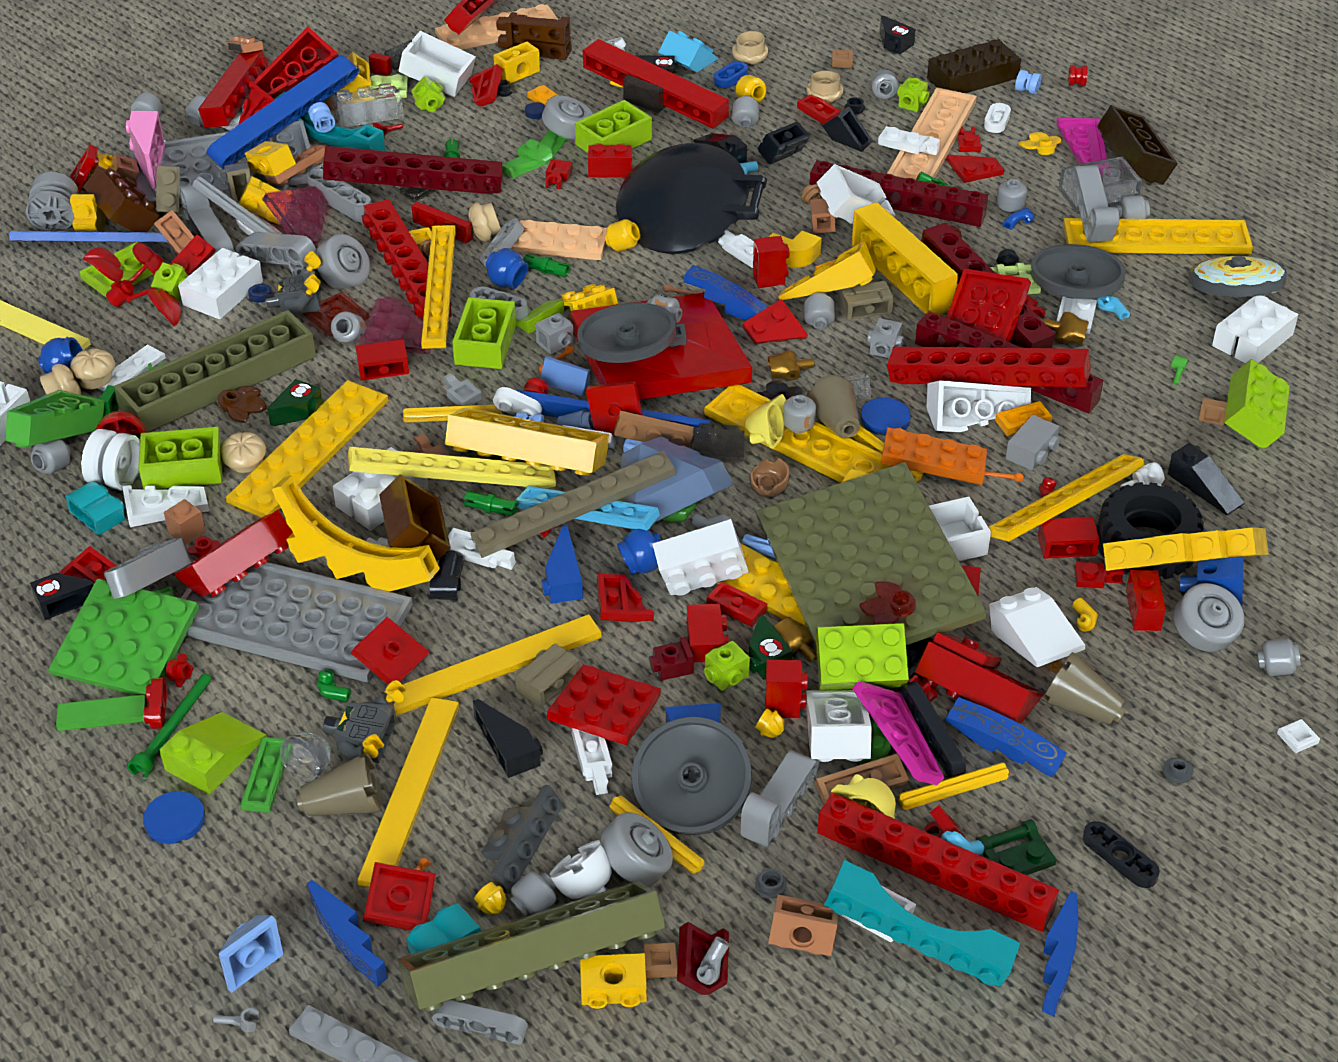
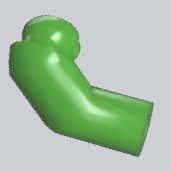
M696 504L687 506L661 519V521L670 523L684 522L696 508Z

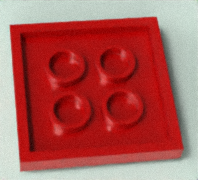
M964 269L946 318L1010 343L1031 281L1023 277Z
M583 664L547 710V720L627 746L660 697L661 688Z

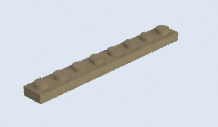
M664 451L472 532L470 533L472 541L481 558H484L676 475L675 468Z

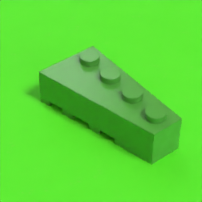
M57 390L8 410L5 441L13 442L17 447L29 448L32 445L95 431L98 423L103 418L105 401Z

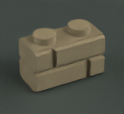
M157 166L156 212L159 214H167L171 210L175 214H179L180 167Z
M885 281L870 282L863 286L856 285L840 289L838 304L847 321L892 313L893 294L888 289Z
M556 643L547 650H541L532 663L528 666H522L517 671L515 676L516 692L542 708L560 693L579 670L578 658L566 652L565 649Z

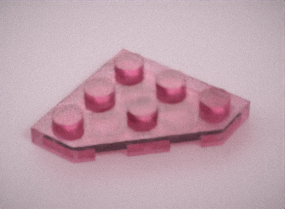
M316 186L270 192L264 195L262 200L289 235L307 236L314 246L319 243L328 202Z
M377 298L366 323L365 335L358 341L359 345L404 339L406 352L429 354L431 348L422 349L423 322L401 300Z

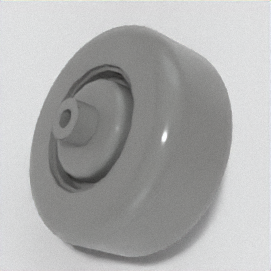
M559 95L548 99L542 113V120L545 126L553 133L563 138L575 140V122L592 115L593 112L584 103L568 96Z
M336 234L318 246L316 254L319 256L321 264L317 270L330 287H355L362 284L369 276V257L364 247L355 238L346 234Z
M1203 583L1191 587L1179 599L1174 609V623L1179 634L1188 644L1202 651L1215 652L1227 648L1241 634L1244 627L1245 618L1241 604L1230 591L1219 585Z
M622 813L601 834L600 842L611 867L630 883L638 881L646 886L653 885L672 866L673 854L666 837L651 821L641 815Z

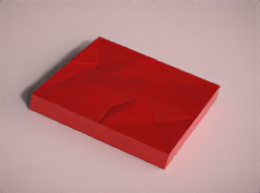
M705 292L673 297L678 300L682 309L681 320L678 323L676 322V324L685 325L686 345L668 346L660 353L649 358L625 363L603 362L585 355L599 385L636 381L640 400L752 383V365L713 301L704 298ZM646 300V301H641V302H631V303H647L648 300ZM610 306L570 311V321L574 326L573 333L577 341V332L581 323L593 313Z

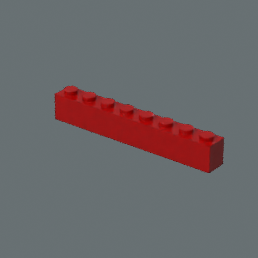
M597 39L582 50L583 68L705 126L714 129L729 117V99L609 43Z

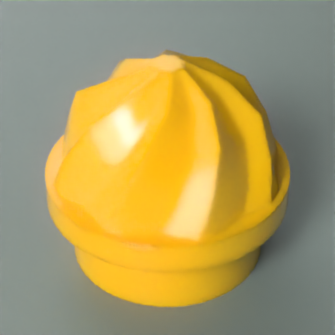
M767 708L755 728L761 731V736L774 738L783 733L784 719L778 714V711L772 712Z
M490 882L475 895L474 900L478 903L477 908L488 915H494L503 911L506 904V895L501 886H496L493 882Z

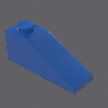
M568 526L561 528L545 567L546 579L541 580L543 595H549L551 604L583 599L582 579Z

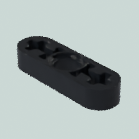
M1093 821L1085 826L1083 834L1085 845L1132 883L1141 888H1151L1157 883L1160 873L1159 867L1144 853L1103 822ZM1092 833L1094 835H1098L1100 833L1103 835V837L1101 838L1098 836L1096 838H1093ZM1114 851H1123L1129 858L1119 860L1112 853ZM1139 871H1149L1150 876L1147 874L1141 876L1139 875Z

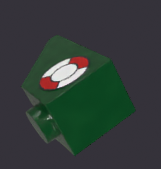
M295 379L267 408L270 425L278 426L306 420L323 404L320 387Z
M764 615L758 617L749 644V669L752 673L757 672L763 680L766 679L767 660H792L793 650Z

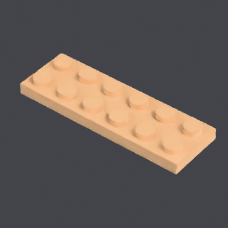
M540 4L536 7L521 8L513 11L517 15H526L528 17L558 19L548 4ZM511 12L480 17L459 35L452 31L448 24L435 28V33L439 40L461 50L498 42L500 34H506V31L497 30L496 21L499 17H509Z

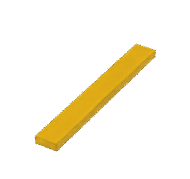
M454 225L432 226L421 339L422 349L446 348L456 235Z
M1126 454L1118 456L989 526L988 528L991 531L990 537L1008 542L1133 474L1144 466V459Z
M588 614L402 684L406 688L405 692H402L404 700L402 703L393 704L395 715L397 716L429 704L431 697L442 699L518 670L522 666H528L535 660L541 650H547L555 643L565 649V651L602 638L601 631Z
M431 697L358 877L359 886L370 887L375 862L398 866L458 712L459 702Z

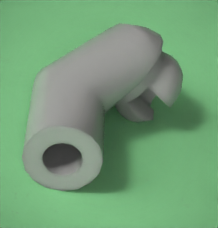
M720 937L714 939L697 970L698 980L706 985H711L719 979L721 960L730 945Z

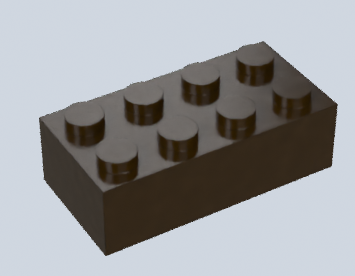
M999 39L991 40L987 43L976 44L969 48L958 49L951 53L929 58L927 79L937 88L969 93L1017 79L1021 58Z
M1110 105L1097 125V128L1102 133L1101 137L1108 142L1110 150L1117 155V160L1123 164L1129 176L1143 178L1151 184L1156 182L1164 185L1177 166V161L1144 116Z

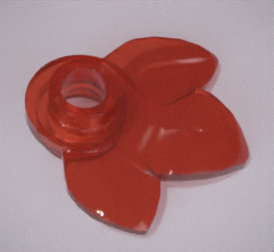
M883 581L875 583L877 597L859 604L863 613L867 616L875 617L874 625L894 624L900 617L909 616L916 609L915 598L909 592L901 590L900 586L895 583Z

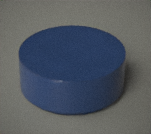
M538 102L526 105V117L530 119L542 118L545 105Z
M256 284L248 290L249 299L256 303L266 302L265 295L272 293L271 287L266 284Z

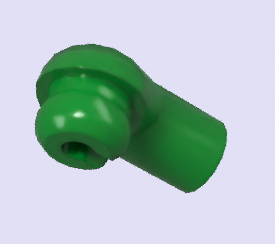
M321 670L318 673L319 678L316 679V685L322 696L328 699L348 702L351 689L337 686L333 680L334 673L331 670Z

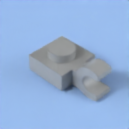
M452 373L442 377L447 383L443 386L447 391V397L457 406L473 405L482 400V392L467 379L460 382Z

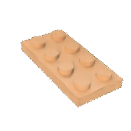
M520 220L524 231L511 248L518 253L601 260L606 245L605 234L607 228Z

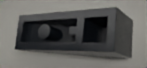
M710 133L693 140L695 143L708 144L725 150L739 164L747 162V145L735 135Z
M1190 443L1172 453L1167 475L1225 515H1229L1244 505L1245 502L1207 454Z
M476 699L473 701L474 718L508 778L541 766L540 755H543V749L538 738L533 739L526 727L481 700Z

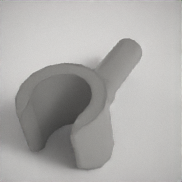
M246 1008L240 1016L214 1015L213 1022L240 1026L245 1032H252L256 1030V1023L248 1022L246 1019L253 1018L259 1020V1011L255 1008Z

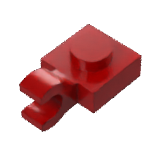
M1076 562V587L1104 588V583L1122 584L1124 569L1106 571V568H1103V563Z

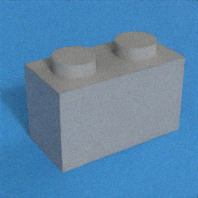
M1032 415L1008 441L1006 459L1032 471L1038 464L1043 465L1049 451H1055L1060 443V437H1058L1060 426Z

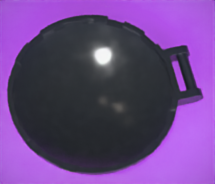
M685 143L670 146L646 157L627 175L620 187L616 201L618 221L628 219L632 223L634 222L640 231V238L637 243L647 249L666 254L691 252L696 250L697 246L707 242L711 244L725 235L724 231L738 220L758 219L760 213L758 207L762 191L767 184V178L762 175H745L743 168L731 154L712 145ZM754 189L750 206H746L749 190Z

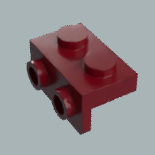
M687 922L679 927L677 981L701 995H709L727 984L729 947L721 960L720 976L715 983L706 985L700 982L697 978V970L716 937H720L729 943V931L722 928L711 935L692 923Z

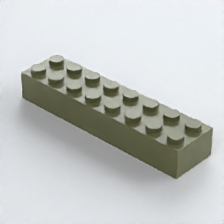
M289 310L284 311L115 385L114 390L119 409L133 413L140 418L145 426L146 433L218 401V395L224 390H236L241 386H252L316 357L313 334Z
M635 881L398 958L397 961L406 996L419 1010L432 1011L442 1007L445 1001L454 998L457 1001L473 997L475 991L484 988L487 990L501 988L506 985L505 981L516 977L518 980L528 979L535 976L537 970L546 967L548 969H558L565 966L567 960L576 957L578 959L591 958L597 954V950L606 947L608 949H617L625 946L627 940L636 937L638 939L653 937L656 935L657 930L665 928L656 890Z

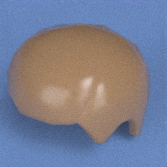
M777 458L774 462L764 459L750 473L752 489L765 497H774L783 493L790 480L789 467L780 458Z

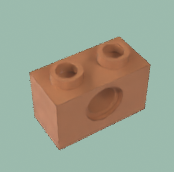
M777 894L768 944L786 949L792 948L807 951L814 955L831 956L839 914L824 906L823 903Z

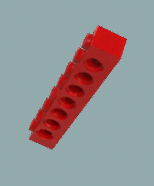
M389 199L363 205L364 215H362V222L364 227L369 228L372 241L376 240L379 253L383 252L386 265H391L392 275L394 278H398L401 291H406L408 303L414 304L417 318L421 317L423 319L428 262ZM451 302L449 309V317H452Z
M893 347L887 368L890 382L899 384H928L935 381H951L1001 386L1086 387L1091 364L1089 349Z
M834 792L831 793L819 812L817 834L1040 932H1044L1055 911L1059 889Z

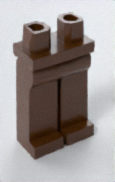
M511 12L509 17H499L496 21L497 30L506 31V34H500L498 37V47L509 49L524 42H529L539 50V57L565 61L572 51L570 17H561L560 20L534 18Z

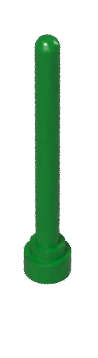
M204 673L200 676L146 750L135 754L127 764V769L131 774L136 775L138 771L145 772L142 777H148L154 768V757L160 751L159 749L163 747L211 682L209 674Z

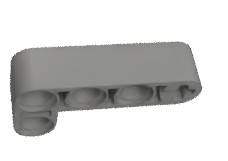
M323 163L307 172L309 193L351 219L362 222V215H364L363 205L371 204V199L368 195L345 181L323 180Z
M1074 166L1072 168V183L1087 242L1112 241L1119 224V213L1116 207H1108L1098 166Z
M193 184L179 188L183 212L186 220L189 219L192 230L196 231L197 235L215 248L216 252L214 254L221 248L234 252L231 239L210 208L208 198L196 190Z
M261 232L250 234L236 246L239 256L244 255L258 260L260 263L289 265L293 276L299 275L303 267L308 266L304 261L305 256L310 251L314 253L317 251L313 242L307 236ZM317 269L312 270L315 271L316 277L320 275Z
M182 537L140 549L139 555L105 571L104 576L113 599H117L156 582L191 564Z
M790 750L761 795L752 792L747 797L741 813V836L770 848V841L773 837L778 836L784 826L782 822L795 809L797 805L795 802L799 795L803 796L817 774L819 761Z

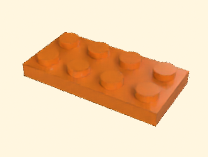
M887 427L881 464L894 466L905 462L909 470L982 485L985 475L987 449L974 444L967 445L951 439L944 440L931 437L928 434L907 432L901 428Z

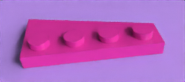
M1057 117L1056 125L1080 166L1097 165L1100 174H1107L1108 162L1104 139L1101 137L1102 133L1097 128L1100 119Z
M858 681L852 688L909 769L911 775L919 782L938 785L944 779V776L902 694Z

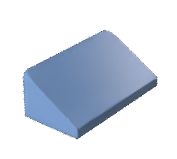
M546 356L540 379L544 380L549 386L583 396L586 393V388L590 386V370Z

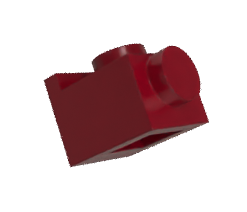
M681 637L680 642L653 647V656H649L650 667L653 673L658 672L661 681L693 674L694 656L686 637Z

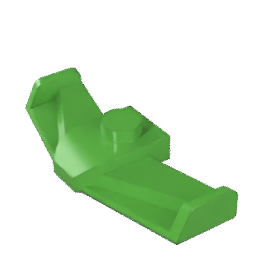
M549 130L540 142L533 139L528 140L517 148L519 157L504 164L502 163V174L514 179L542 165L548 164L568 139Z

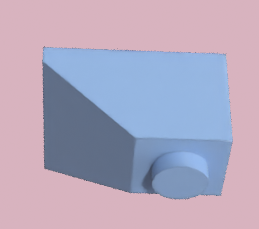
M257 915L250 921L241 924L236 931L230 934L220 950L219 958L227 988L231 993L284 955L276 919L272 915Z

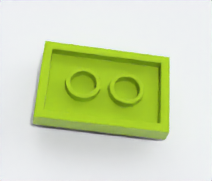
M138 242L114 253L121 263L120 269L123 270V278L120 281L129 280L144 265L136 259L132 251L133 246ZM93 265L79 271L83 281L106 297V293L111 289L114 281L104 276ZM146 268L132 285L154 274Z

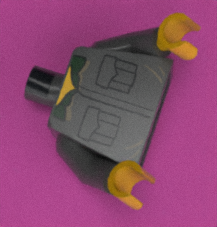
M310 251L305 256L304 261L308 266L303 267L299 275L280 280L277 292L265 295L268 308L281 306L282 312L289 310L292 314L321 310V291L319 288L321 281L316 277L315 271H312L321 264L316 253Z
M395 680L386 687V693L377 699L363 703L347 704L341 718L326 716L323 732L335 735L337 750L348 760L360 754L368 753L373 762L380 763L396 724L393 704L403 702L404 695L402 692H405L406 688L398 680Z

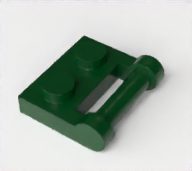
M1032 819L1023 821L1021 826L989 837L983 835L976 838V840L981 841L984 845L982 855L985 858L1024 875L1056 865L1057 859L1038 833L1037 826ZM1026 836L1029 839L1028 842L997 853L993 850L995 847Z

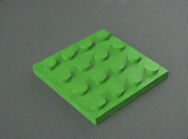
M97 579L48 671L52 675L132 695L145 694L146 696V685L151 684L152 678H165L167 664L171 659L175 658L199 610V606L194 601L143 589L127 596L113 599L107 581Z

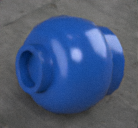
M509 248L492 252L486 261L487 274L490 281L500 287L516 289L523 282L528 272V263L523 261L522 256L518 252Z
M72 337L51 339L41 349V355L39 356L40 367L46 374L52 371L54 364H62L70 368L71 360L83 349L78 341Z
M636 529L629 532L625 536L624 541L617 544L631 575L637 572L649 573L658 568L653 543L661 541L657 532L652 534L649 530Z

